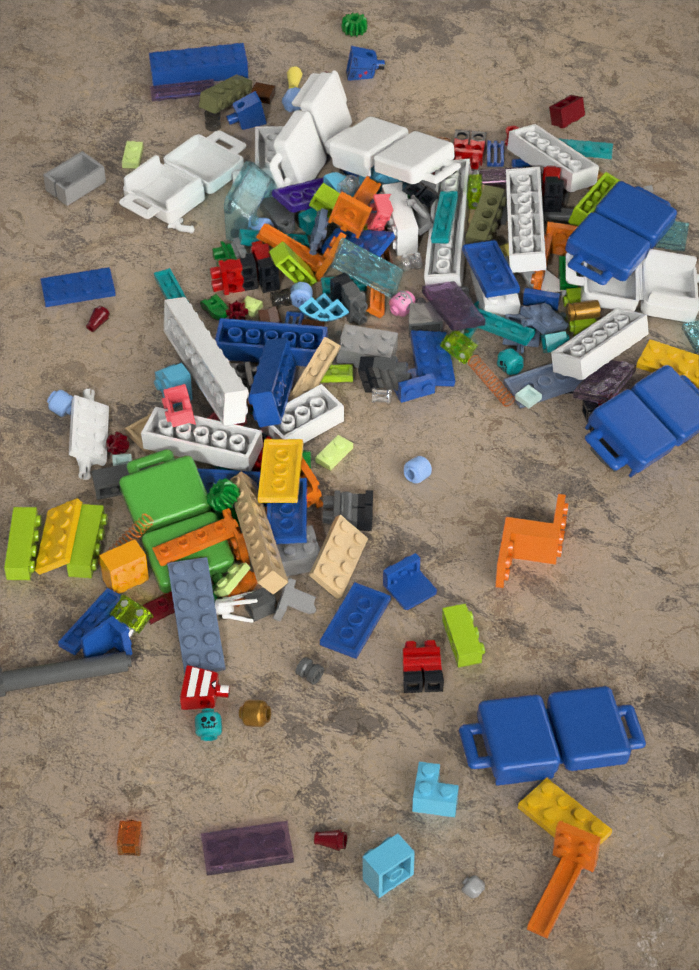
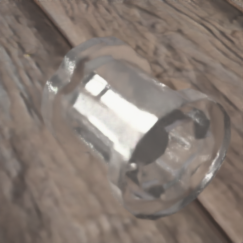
M373 387L372 403L385 402L391 405L392 388L385 390Z

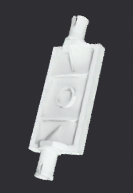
M90 389L83 391V397L74 395L71 405L69 455L76 457L79 465L78 476L82 479V474H84L83 480L90 479L92 465L104 466L107 462L106 440L108 438L109 406L95 402V391L91 390L90 395Z

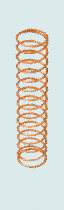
M472 368L476 374H480V372H477V369ZM484 372L482 375H478V376H479V378H481V380L484 379L483 382L485 383V382H488V381H485V378H482V376H483L484 374H486V373ZM497 387L495 390H491L492 393H494V395L497 394V393H495V392H493V391H496L497 389H499L498 387ZM509 392V394L506 395V396L504 397V399H505V398H506V399L509 398L508 396H509V395H512V394H510V392Z
M142 514V518H141V519L144 520L143 515H145V516H147V517H148L149 515H147V514ZM139 520V521H135V524H136V522H139L142 526L144 525V524L141 523L140 520ZM137 524L135 525V526H137V527L140 529V531H141V530H144V533H145V531H146L145 528H144V529H141ZM129 527L128 532H130L134 537L135 535L130 531L131 527ZM126 533V534H122V537H123V535H126V536L130 539V541H131L132 538H130V537L127 535V533Z

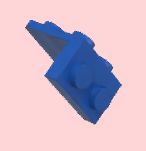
M415 368L408 369L412 379L399 382L398 391L394 389L401 403L435 393V376L433 373L417 377Z
M416 553L403 558L402 561L390 565L383 570V586L404 610H409L437 594V589L420 571V557Z
M112 615L93 630L86 632L81 638L84 658L103 655L113 647L118 652L125 651L126 655L131 656L132 642L129 638L130 630L127 625L120 623Z

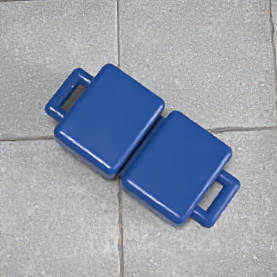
M623 181L617 182L598 203L595 212L590 213L568 237L565 250L574 256L568 262V267L600 285H606L612 277L619 281H626L645 259L648 251L657 245L674 224L677 210L671 207L670 202L640 186L633 187ZM584 261L590 264L591 266L603 271V273L600 275L595 271L583 266L581 263Z
M664 365L635 383L631 390L626 389L595 408L588 418L589 423L585 427L586 430L592 427L594 430L585 435V440L611 469L619 470L627 464L632 469L629 474L631 478L670 453L675 446L682 445L699 433V389L687 376L679 375L671 366ZM603 438L619 456L615 458L599 440Z
M607 686L553 692L548 697L547 708H545L542 697L537 694L484 700L478 705V723L464 724L459 728L468 766L471 769L491 767L497 786L539 781L546 778L552 779L558 771L560 764H564L565 768L569 771L624 765L629 761L631 750L641 749L646 746L634 707L629 704L617 706L613 692ZM621 717H625L631 738L627 737ZM482 734L488 756L479 757L473 735Z

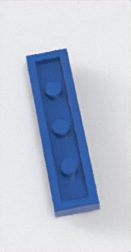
M107 588L58 641L59 647L76 655L82 649L81 638L83 635L93 630L102 621L107 620L121 605L124 597Z

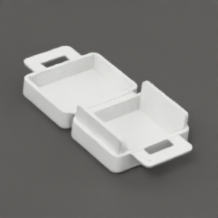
M333 70L332 73L322 72L321 74L312 73L292 101V106L301 107L302 111H294L275 139L274 149L276 155L269 165L277 188L315 180L327 161L325 154H330L329 147L325 146V142L350 127L352 119L346 104L347 97L337 71ZM279 164H281L286 177L284 181L278 168Z
M367 117L325 142V146L329 147L334 167L363 177H371L370 168L374 166L375 172L409 184H416L421 180L439 183L461 168L460 163L452 161L454 159L453 143L418 131L408 134L407 128L375 117ZM442 166H445V167H446L445 169H443L442 171H440V172L437 173L436 175H433V174H432L433 172H435L436 170H438V169L441 168Z
M215 131L207 138L200 134L194 135L164 157V165L160 163L159 156L155 155L125 176L124 198L119 203L121 206L145 219L155 216L168 224H172L203 202L205 199L204 192L208 194L215 193L233 179L232 173L235 170L244 171V160L239 153L246 148V144L222 131ZM219 139L233 147L229 150L217 144L216 141Z
M650 249L645 259L626 281H619L612 277L606 285H600L583 275L581 277L576 276V271L570 269L567 265L574 256L566 253V281L569 284L581 286V302L598 300L600 308L615 310L618 307L635 311L640 300L641 312L647 314V316L688 323L695 321L699 312L697 287L699 274H697L695 267L696 257ZM584 261L581 263L583 266L595 271L600 275L603 273V271L591 266L590 264Z

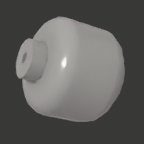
M473 875L471 878L467 876L462 882L464 885L462 892L473 899L478 897L485 889V883L476 875Z

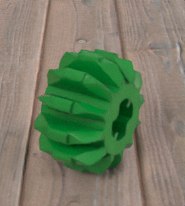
M351 13L346 14L342 18L341 28L345 35L358 37V35L363 36V33H366L368 21L364 14Z
M226 478L223 480L219 479L216 484L213 483V487L209 489L210 493L206 497L208 498L207 503L209 506L221 513L225 509L233 508V504L238 502L236 499L240 496L239 488L231 480Z

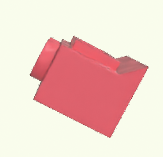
M373 194L374 203H371L370 207L373 208L372 211H377V213H370L366 222L368 230H385V226L393 212V207L389 200L391 194Z
M183 384L164 389L165 397L162 398L164 409L168 408V411H165L167 422H171L173 427L187 423L196 425L186 385ZM182 402L183 410L174 412L173 404Z

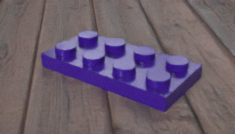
M324 177L274 189L272 196L291 213L310 209L312 207L309 204L314 194L324 183Z

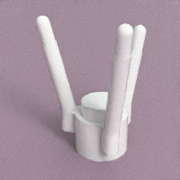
M251 592L216 599V614L222 615L223 619L253 623V619L232 615L230 612H234V605L256 603L258 600L233 601L244 598L245 595Z

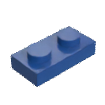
M525 288L523 296L524 306L546 303L554 311H558L560 293Z

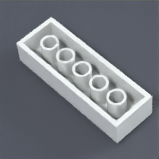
M533 124L509 131L507 149L531 166L540 167L541 173H543V167L546 166L561 168L560 180H564L563 188L567 191L575 192L576 190L588 188L596 184L599 166L538 125Z
M617 307L551 352L553 372L563 376L574 377L578 380L586 379L593 372L649 334L647 314Z
M159 407L154 408L141 432L144 449L156 452L169 449L177 457L191 456L195 461L238 471H251L263 447L261 430L234 424L223 426L221 421L195 415L196 425L187 423L173 427L171 422H167L165 411H168V409Z

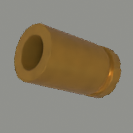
M599 301L567 303L566 316L568 321L599 318Z

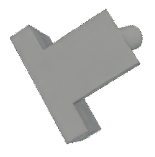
M412 195L411 199H406L407 206H412L414 209L413 214L418 225V234L421 236L432 228L434 224L428 207Z
M288 578L289 583L283 587L273 619L281 621L287 606L309 615L316 612L314 605L316 597L295 589L296 580Z

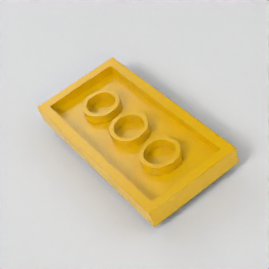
M649 339L637 361L636 368L653 373L664 365H669L679 375L687 376L699 388V355Z
M264 439L258 503H298L303 439Z
M78 498L48 510L34 570L39 575L70 563L82 502Z
M548 778L544 779L518 803L520 811L554 838L559 821L601 837L600 845L612 834V829Z

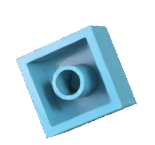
M397 833L393 837L386 838L381 845L375 849L368 850L364 854L363 881L378 898L414 875V850Z

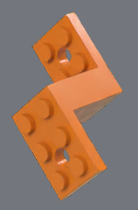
M558 494L553 523L506 517L497 562L496 587L504 588L505 580L509 581L510 569L507 568H510L512 558L556 565L557 557H561L564 530L567 522V516H564L568 513L569 503H565L566 495Z

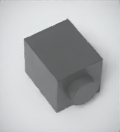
M264 587L244 596V600H258L256 603L244 604L245 610L251 619L254 620L253 622L275 613L276 598Z

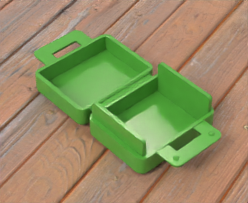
M165 449L128 462L127 470L129 475L123 476L119 480V486L133 524L139 520L145 526H147L146 522L151 524L147 516L143 515L144 520L141 519L142 514L149 515L153 520V525L149 528L143 527L139 522H136V524L141 529L145 528L146 530L141 536L143 549L160 591L168 593L171 591L168 565L160 566L152 548L219 520L214 512H209L211 506L207 503V491L191 456H183L175 459L172 451ZM164 462V463H162V464H159V465H156V466H153V467H150V468H147V469H144V470H141V471H140V469H143V468H146V467H149V466H152V465H155V464ZM135 526L136 531H138V534H140V529L137 526ZM227 540L174 562L207 557L210 577L214 583L212 590L214 591L217 587V582L224 577L223 573L228 572V569L234 564V556Z

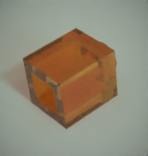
M135 820L120 821L117 837L118 855L140 856L143 839L142 822Z

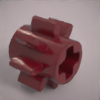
M236 300L234 303L228 304L229 309L226 310V315L229 316V319L246 320L245 315H248L249 312L245 307V303L241 304Z
M117 431L115 435H109L106 440L107 451L114 455L127 452L129 448L128 436Z

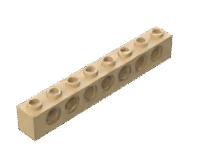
M241 471L231 478V481L239 488L240 494L236 499L238 502L234 503V507L257 582L274 595L289 582L270 523L267 519L264 504L258 503L259 489L257 483Z

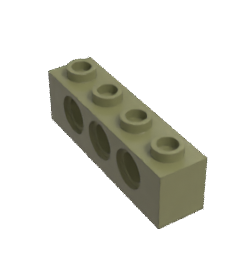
M236 74L202 91L199 107L216 114L249 95L252 91L253 81Z
M485 185L465 236L466 244L493 240L492 234L497 230V221L502 217V207H505L507 204L505 189Z

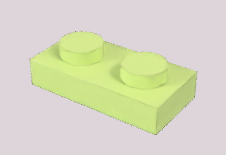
M126 142L122 168L136 169L139 167L143 152V142Z
M337 435L315 457V462L331 471L353 449V443Z
M246 562L236 563L228 569L229 573L217 582V587L213 591L217 598L229 595L250 570L249 565Z

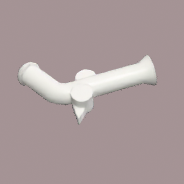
M183 218L168 225V228H176L180 232L190 234L195 230L192 225H181Z

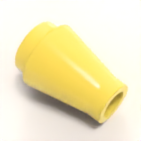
M290 67L287 71L289 88H298L303 74L298 67Z

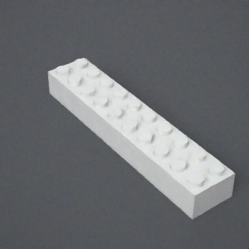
M470 159L452 160L460 163L461 168L441 182L435 183V191L439 196L441 191H458V201L449 243H431L433 227L429 229L424 273L427 293L455 291L456 288L463 285L465 255L462 247L466 244L465 236L468 227L472 181ZM442 166L441 168L436 170L435 175L443 169H445L446 167ZM439 197L434 201V203L431 206V218L433 224L435 220Z
M185 297L165 300L164 332L223 426L244 423L245 415L248 413L246 399L249 397L247 387L243 385L241 378L237 376L235 369L231 367L229 360L223 355L222 349H219L216 340H213L210 331L205 328L204 322L199 319L198 313L193 310L192 304H189Z

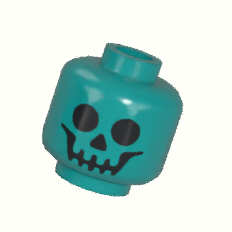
M508 348L499 352L497 366L507 375H516L524 367L523 357L514 349Z
M203 709L201 713L195 716V733L201 740L214 741L221 735L222 717L219 713L214 712V709Z

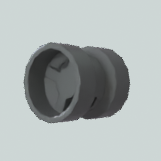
M304 657L297 665L295 673L301 678L305 677L309 683L315 685L321 679L324 667L319 664H313L310 658Z

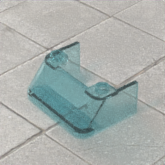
M246 161L225 198L226 240L234 241V238L239 237L240 229L253 230L258 225L259 217L257 216V210L264 198L272 197V191L277 187L274 180L254 162Z

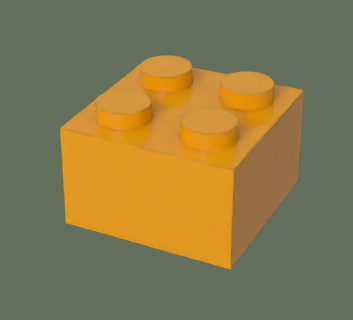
M135 539L99 555L103 581L114 592L118 594L123 593L149 580L146 554Z

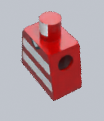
M186 666L180 695L181 710L213 709L216 705L217 697L229 698L230 685H219V674L217 672Z

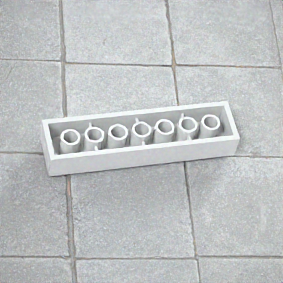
M540 167L507 169L506 186L510 268L513 273L546 270Z

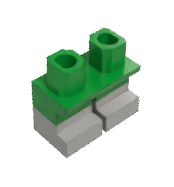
M239 237L234 238V242L229 244L221 241V247L212 249L213 258L216 260L217 266L220 260L245 258V254H247L244 245L240 244Z

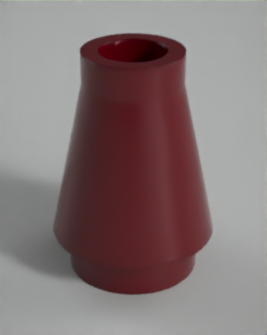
M103 306L94 308L86 328L91 332H95L96 329L109 319V311Z
M342 829L316 831L314 834V844L337 851L345 849L347 846V832L342 831Z

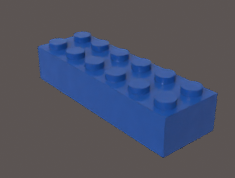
M244 43L149 53L153 88L224 81L236 74L248 78V61Z
M220 318L215 340L219 349H222L223 355L228 360L259 363V358L262 356V349L265 347L266 341L287 337L295 365L307 367L324 337L328 338V327Z
M287 337L266 341L265 347L262 349V356L259 358V366H257V372L254 375V381L251 384V391L248 397L249 404L253 405L254 420L258 422L259 427L282 423L297 370Z

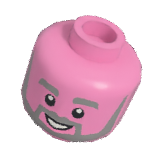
M401 290L397 292L389 301L391 313L395 316L405 317L409 314L410 304L415 303V297L409 291Z

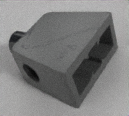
M417 298L415 303L410 304L409 337L411 330L443 332V319L435 302H426L424 298Z

